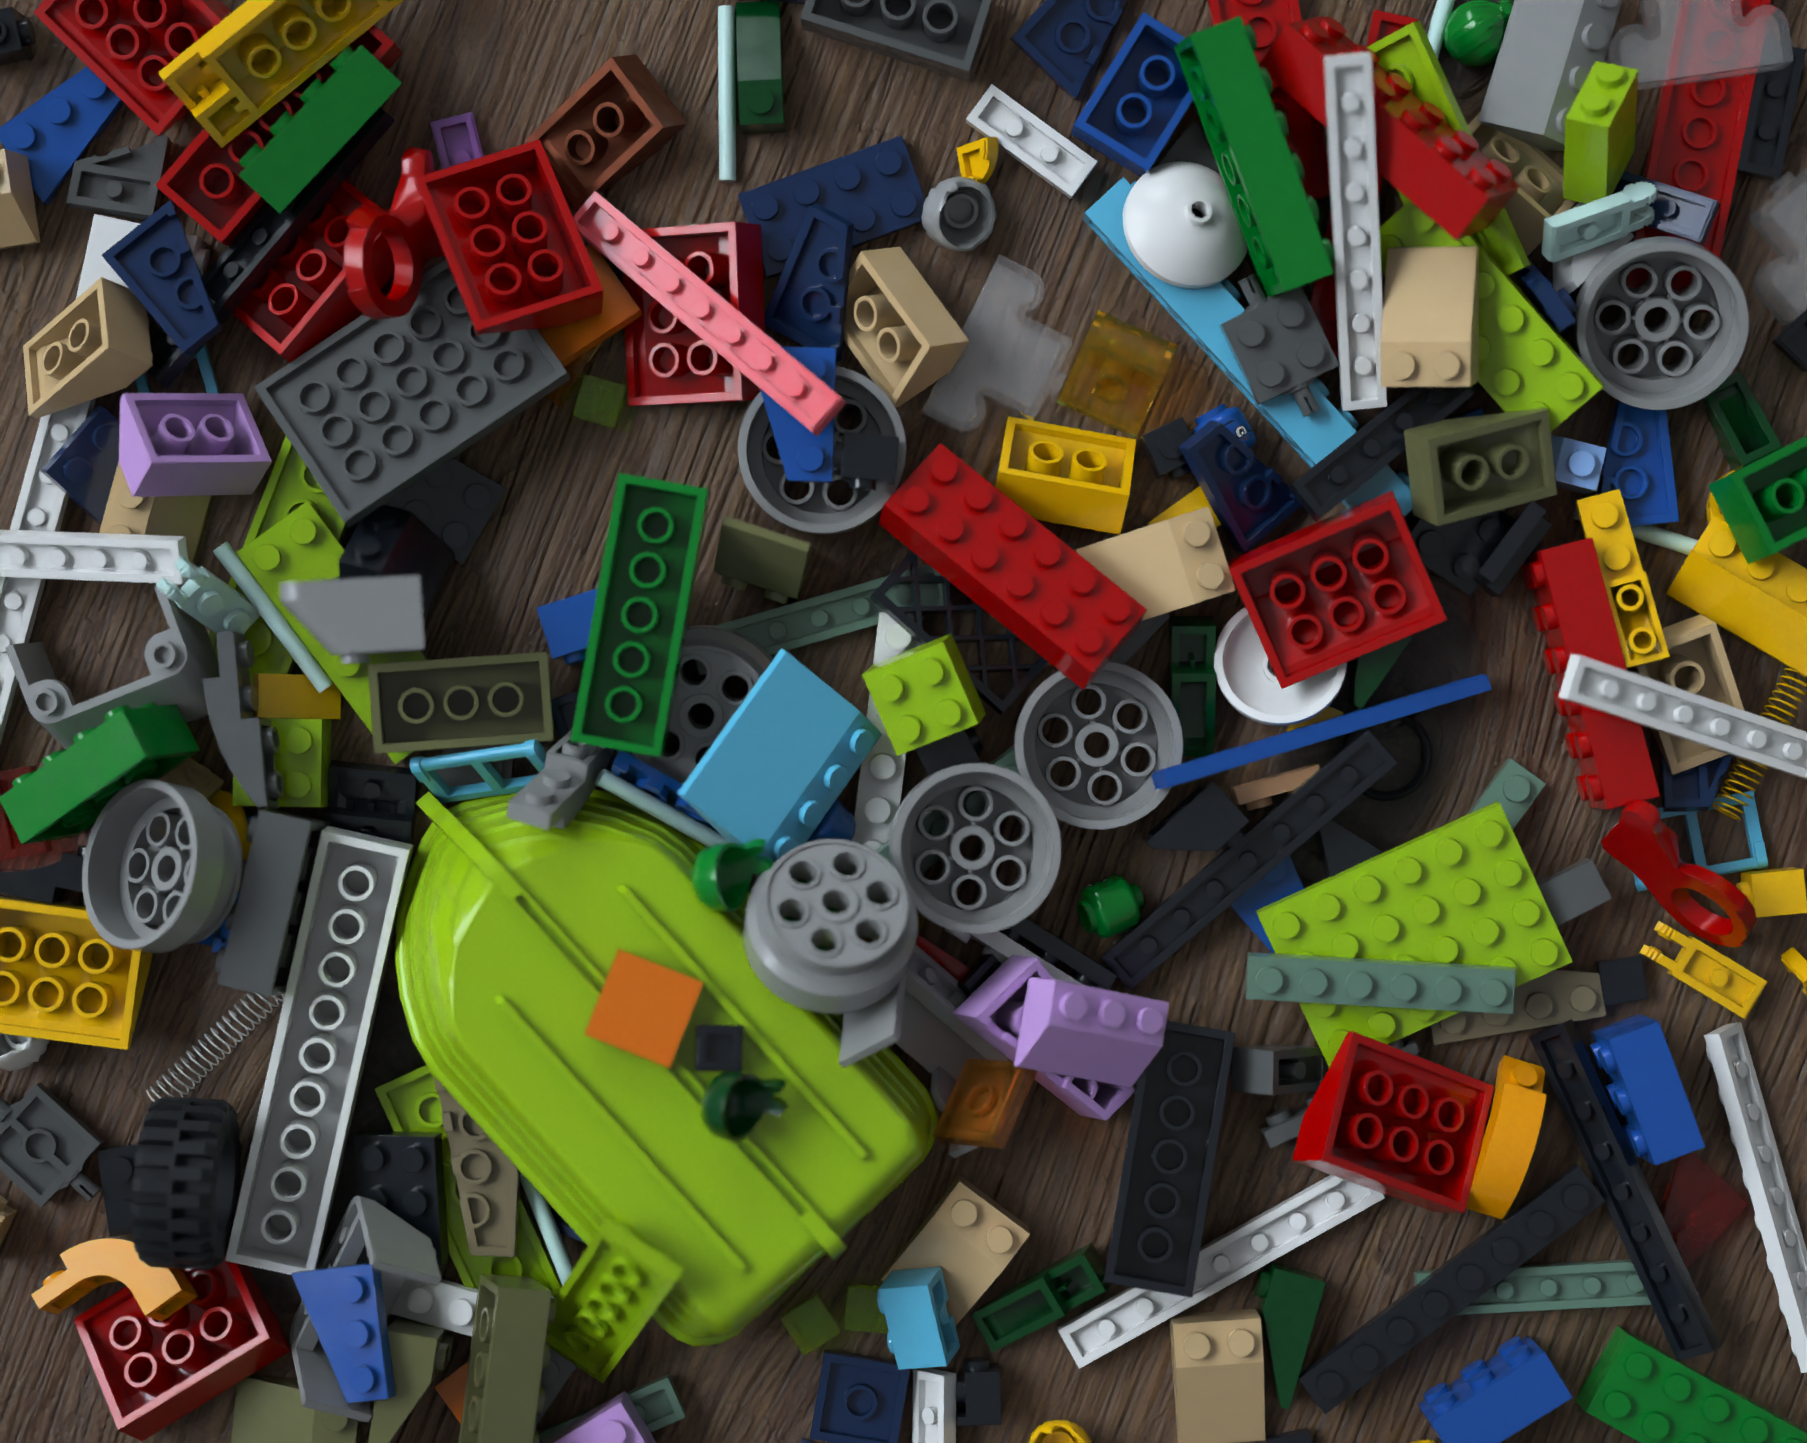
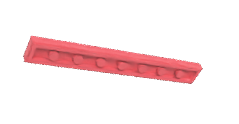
M596 191L575 213L573 219L581 237L815 436L818 437L846 404L842 397Z

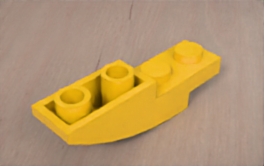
M1620 489L1576 500L1575 504L1585 539L1593 538L1626 668L1669 658V652L1646 571L1643 572Z

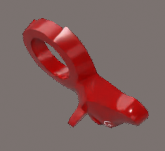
M414 146L405 150L401 159V177L389 210L378 206L363 205L354 210L345 221L350 228L344 247V271L349 288L348 293L355 306L366 317L384 320L409 313L417 299L422 284L424 267L427 262L433 257L444 256L414 182L416 177L435 172L434 158L431 150ZM379 234L387 240L395 265L394 282L391 292L387 297L384 296L376 284L371 264L372 249Z
M1643 800L1629 803L1621 812L1620 820L1600 841L1604 850L1628 867L1648 888L1660 905L1687 930L1717 945L1733 948L1743 946L1747 936L1757 922L1755 908L1748 897L1735 885L1717 873L1699 865L1684 863L1679 856L1678 835L1661 821L1660 812L1655 806ZM1686 888L1702 893L1715 901L1726 911L1730 919L1716 915L1701 906L1690 896Z

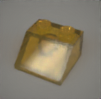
M1098 310L1056 403L1136 438L1167 374L1178 345Z

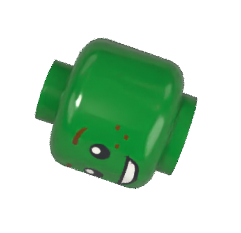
M1116 874L1085 886L1081 891L1080 900L1076 902L1077 914L1084 929L1088 933L1094 932L1097 936L1104 939L1135 927L1140 921V908L1144 907V898L1139 887L1135 883L1129 884L1122 876Z

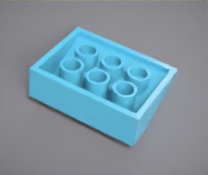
M780 649L677 794L728 842L746 844L755 839L765 840L764 850L757 856L767 857L776 862L790 850L806 843L882 733L861 711L787 651Z

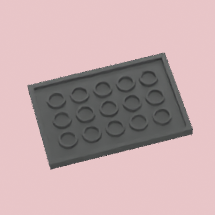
M445 259L423 274L417 299L409 313L384 320H375L363 314L254 386V388L349 528L571 378L537 329L477 335Z

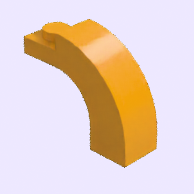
M1506 1055L1499 1062L1492 1109L1481 1142L1466 1209L1503 1219L1516 1198L1535 1149L1545 1109L1547 1094L1542 1093L1545 1071L1542 1066Z
M113 1238L87 1241L61 1253L60 1257L67 1270H60L49 1275L42 1282L43 1287L31 1294L40 1310L58 1315L95 1288L110 1282H123L134 1295L144 1315L162 1322L198 1297L192 1284L180 1268L150 1267L138 1258L134 1242Z

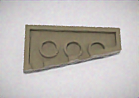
M1567 969L1551 971L1515 988L1513 1014L1462 1011L1428 1026L1431 1044L1439 1045L1557 1025L1570 1019L1575 1022L1606 1016L1600 975L1598 972Z
M434 1077L436 1091L439 1093L443 1112L441 1114L445 1132H447L452 1156L450 1159L453 1173L456 1175L460 1195L459 1202L470 1255L515 1257L517 1254L520 1171Z

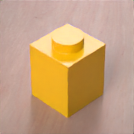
M1787 867L1740 872L1741 882L1736 883V887L1748 897L1755 908L1756 918L1807 913L1804 869Z

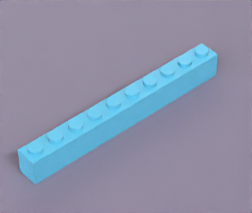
M1123 177L1084 213L1082 220L1310 468H1313L1357 432L1355 430L1359 426L1357 420L1349 411H1343L1342 407L1337 410L1326 398L1330 393L1318 378L1309 385V388L1320 410L1314 413L1311 412L1310 415L1304 418L1293 394L1276 396L1257 405L1220 328L1222 323L1241 315L1245 311L1237 301L1241 295L1226 278L1208 287L1190 289L1170 285L1150 274L1137 261L1125 238L1123 209L1126 198L1137 181L1130 185ZM1386 465L1341 502L1350 509L1393 490L1403 516H1406L1413 509L1409 477L1402 471L1396 475Z

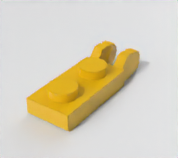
M1658 921L1654 927L1658 935L1682 946V949L1674 961L1663 955V952L1657 948L1645 944L1639 953L1667 969V973L1737 1016L1746 1019L1768 982L1692 936L1686 937L1670 926Z

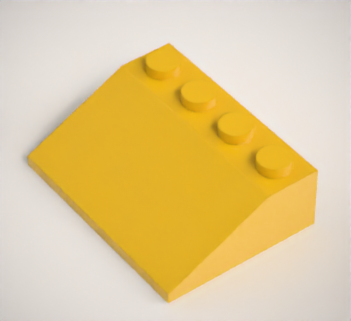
M0 896V1033L129 1050L153 953L123 949L108 943L92 925L86 907L60 903L50 904L30 899Z

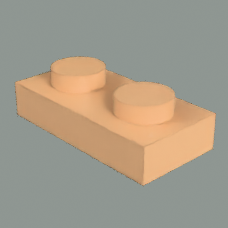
M1311 764L1230 787L1234 804L1242 805L1246 803L1247 811L1273 804L1271 796L1288 792L1289 795L1320 769L1319 764Z

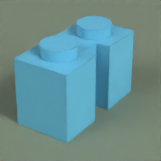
M941 1267L893 1270L878 1289V1308L882 1314H885L888 1326L887 1344L889 1351L895 1355L898 1370L948 1366L960 1348L953 1315H948L945 1304L949 1297Z

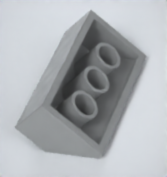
M1514 0L1478 122L1543 151H1564L1565 118L1595 61L1604 62L1622 0Z

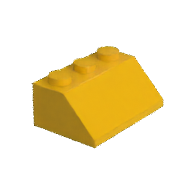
M1008 416L995 487L1036 520L1120 535L1130 495L1136 439Z

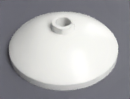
M1185 161L1168 162L1158 165L1139 178L1126 198L1123 209V229L1128 246L1137 261L1150 274L1165 283L1190 289L1204 288L1217 284L1234 272L1246 255L1248 249L1221 175L1206 166ZM1192 208L1197 209L1203 218L1196 217L1192 213Z
M1246 607L1237 612L1224 626L1217 640L1214 654L1216 679L1226 700L1238 712L1249 719L1275 726L1298 724L1315 717L1325 710L1338 695L1343 685L1347 662L1281 689Z

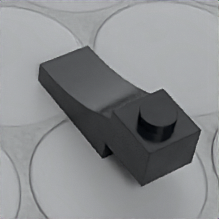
M78 845L77 851L63 852L61 861L49 866L28 870L0 869V893L50 904L63 902L66 889L83 893L82 867L86 845Z

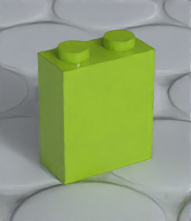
M1595 61L1565 118L1563 199L1587 204L1613 194L1635 150L1639 70Z

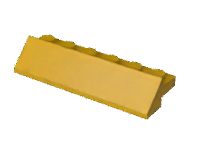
M247 0L158 73L191 111L196 120L223 148L404 0Z
M1714 515L1694 548L1691 549L1666 595L1697 614L1715 621L1721 628L1807 678V569L1779 552L1748 564L1727 522Z

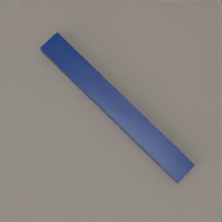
M1485 674L1470 676L1154 771V774L1151 776L1155 790L1176 786L1490 691L1492 688L1489 677Z

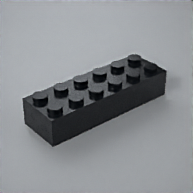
M1166 1021L1162 1048L1137 1079L1104 1282L1192 1298L1235 1032Z

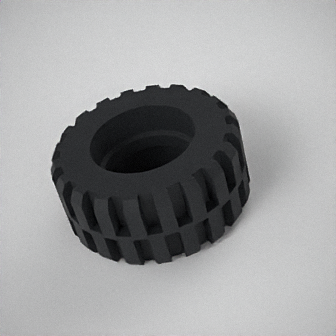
M162 1097L150 1105L148 1113L144 1117L143 1129L140 1131L139 1147L134 1164L133 1237H135L134 1247L138 1253V1258L150 1267L210 1270L223 1262V1258L227 1255L239 1196L241 1141L239 1140L240 1128L237 1122V1112L224 1099Z

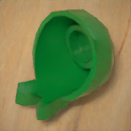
M1472 0L1457 7L1450 14L1443 30L1445 47L1451 57L1465 66H1486L1495 62L1514 0H1500L1498 3L1490 0Z
M755 839L746 844H716L699 852L691 871V881L698 900L709 909L716 911H735L738 909L747 896L752 874H762L772 868L774 862L770 858L757 856L763 852L766 841Z

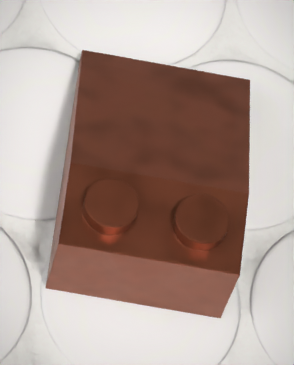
M636 54L611 57L525 141L528 143L538 139L541 140L561 190L577 210L581 208L594 191L598 194L604 192L658 152L688 123Z

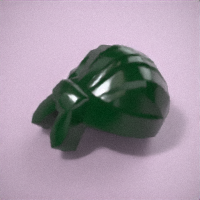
M737 1071L732 1073L725 1072L715 1076L704 1091L701 1112L705 1126L712 1134L722 1139L733 1142L743 1140L753 1131L764 1112L780 1116L789 1107L785 1100L773 1095L781 1092L786 1082L778 1078L763 1080L755 1075Z

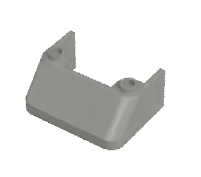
M420 575L280 583L281 603L331 655H341L342 664L369 662L370 653L421 651L425 649Z
M185 583L175 585L178 588H181ZM155 586L156 594L170 629L154 635L146 645L145 660L151 675L77 705L69 688L63 682L56 680L42 642L12 644L5 647L31 715L64 749H67L74 744L73 738L86 729L98 727L105 722L104 715L122 705H129L131 709L139 708L155 702L157 706L177 704L186 724L209 716L205 701L203 679L220 677L219 662L205 625L180 609L174 601L169 599Z
M915 945L904 977L887 996L863 1009L844 1013L839 1064L845 1068L893 1043L898 1045L932 1074L930 1096L934 1101L936 1109L942 1111L952 1120L949 1154L955 1159L1009 1133L1014 1063L952 1014L967 999L966 995L957 985L959 981Z
M358 1195L349 1203L317 1268L370 1263L371 1268L380 1270L386 1320L407 1278L437 1286L441 1280L436 1260V1249L433 1248L431 1239L375 1200ZM302 1300L295 1313L290 1330V1344L302 1406L369 1423L372 1417L369 1401L347 1403Z

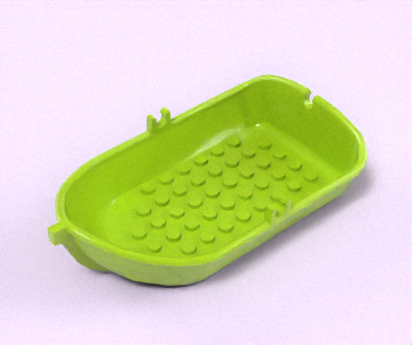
M597 789L593 790L583 807L564 829L552 826L549 830L506 818L508 802L517 793L469 799L446 809L428 791L416 804L432 823L421 838L411 863L396 915L395 964L399 996L413 1043L431 1074L587 1246H589L605 1220L609 1218L615 1223L628 1226L635 1232L637 1238L653 1249H660L668 1253L675 1263L684 1269L651 1316L662 1329L677 1340L691 1346L720 1344L737 1336L822 1256L826 1254L835 1260L842 1254L847 1247L841 1241V1238L924 1161L933 1147L937 1133L938 1114L934 1101L921 1081L889 1046L844 1068L839 1064L844 1013H819L797 1007L775 995L760 981L748 961L744 947L743 929L750 896L749 891L742 905L735 911L709 909L696 897L691 881V871L697 854L704 848H707L704 844L614 794ZM618 949L704 982L670 1068L584 1035ZM696 1025L743 1026L742 1073L755 1075L763 1080L778 1078L786 1082L782 1091L773 1095L785 1100L789 1107L780 1116L764 1112L753 1131L743 1140L733 1142L717 1137L709 1131L703 1122L701 1104L704 1091L715 1076L725 1072L732 1073L736 1071H695Z

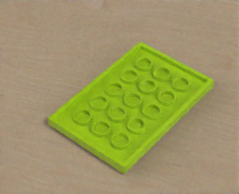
M1499 801L1256 910L1275 954L1514 967L1516 970L1515 988L1573 962ZM1298 1002L1328 1067H1330L1348 1032L1353 1031L1388 1045L1462 1012Z

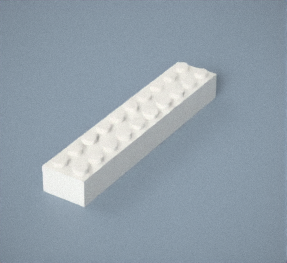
M327 826L321 831L225 1261L289 1275L298 1271L317 1269L320 1264L395 932L396 915L414 845L332 826Z

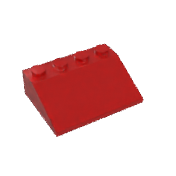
M43 0L34 11V14L157 136H162L190 111L163 81L158 72L232 13L220 0Z
M540 139L414 178L424 207L477 335L561 327L602 313V285Z
M346 179L232 312L289 362H292L357 319L362 313L355 306L348 293L349 288L344 271V247L350 228L345 221L357 208L363 205H377ZM381 234L375 240L371 263L374 279L379 290L395 273L392 251L387 240Z
M734 221L641 229L765 333L760 224ZM622 272L623 286L642 313L641 317L625 327L628 406L752 402L761 392L758 386Z
M1393 490L1229 560V571L1281 689L1447 620Z
M1348 1032L1302 1118L1292 1160L1432 1212L1465 1213L1494 1086L1356 1032Z
M224 1257L220 1265L210 1270L181 1269L192 1284L198 1297L163 1322L145 1316L127 1286L73 1319L119 1431L144 1441L291 1351L276 1314L246 1265L225 1261L226 1257Z

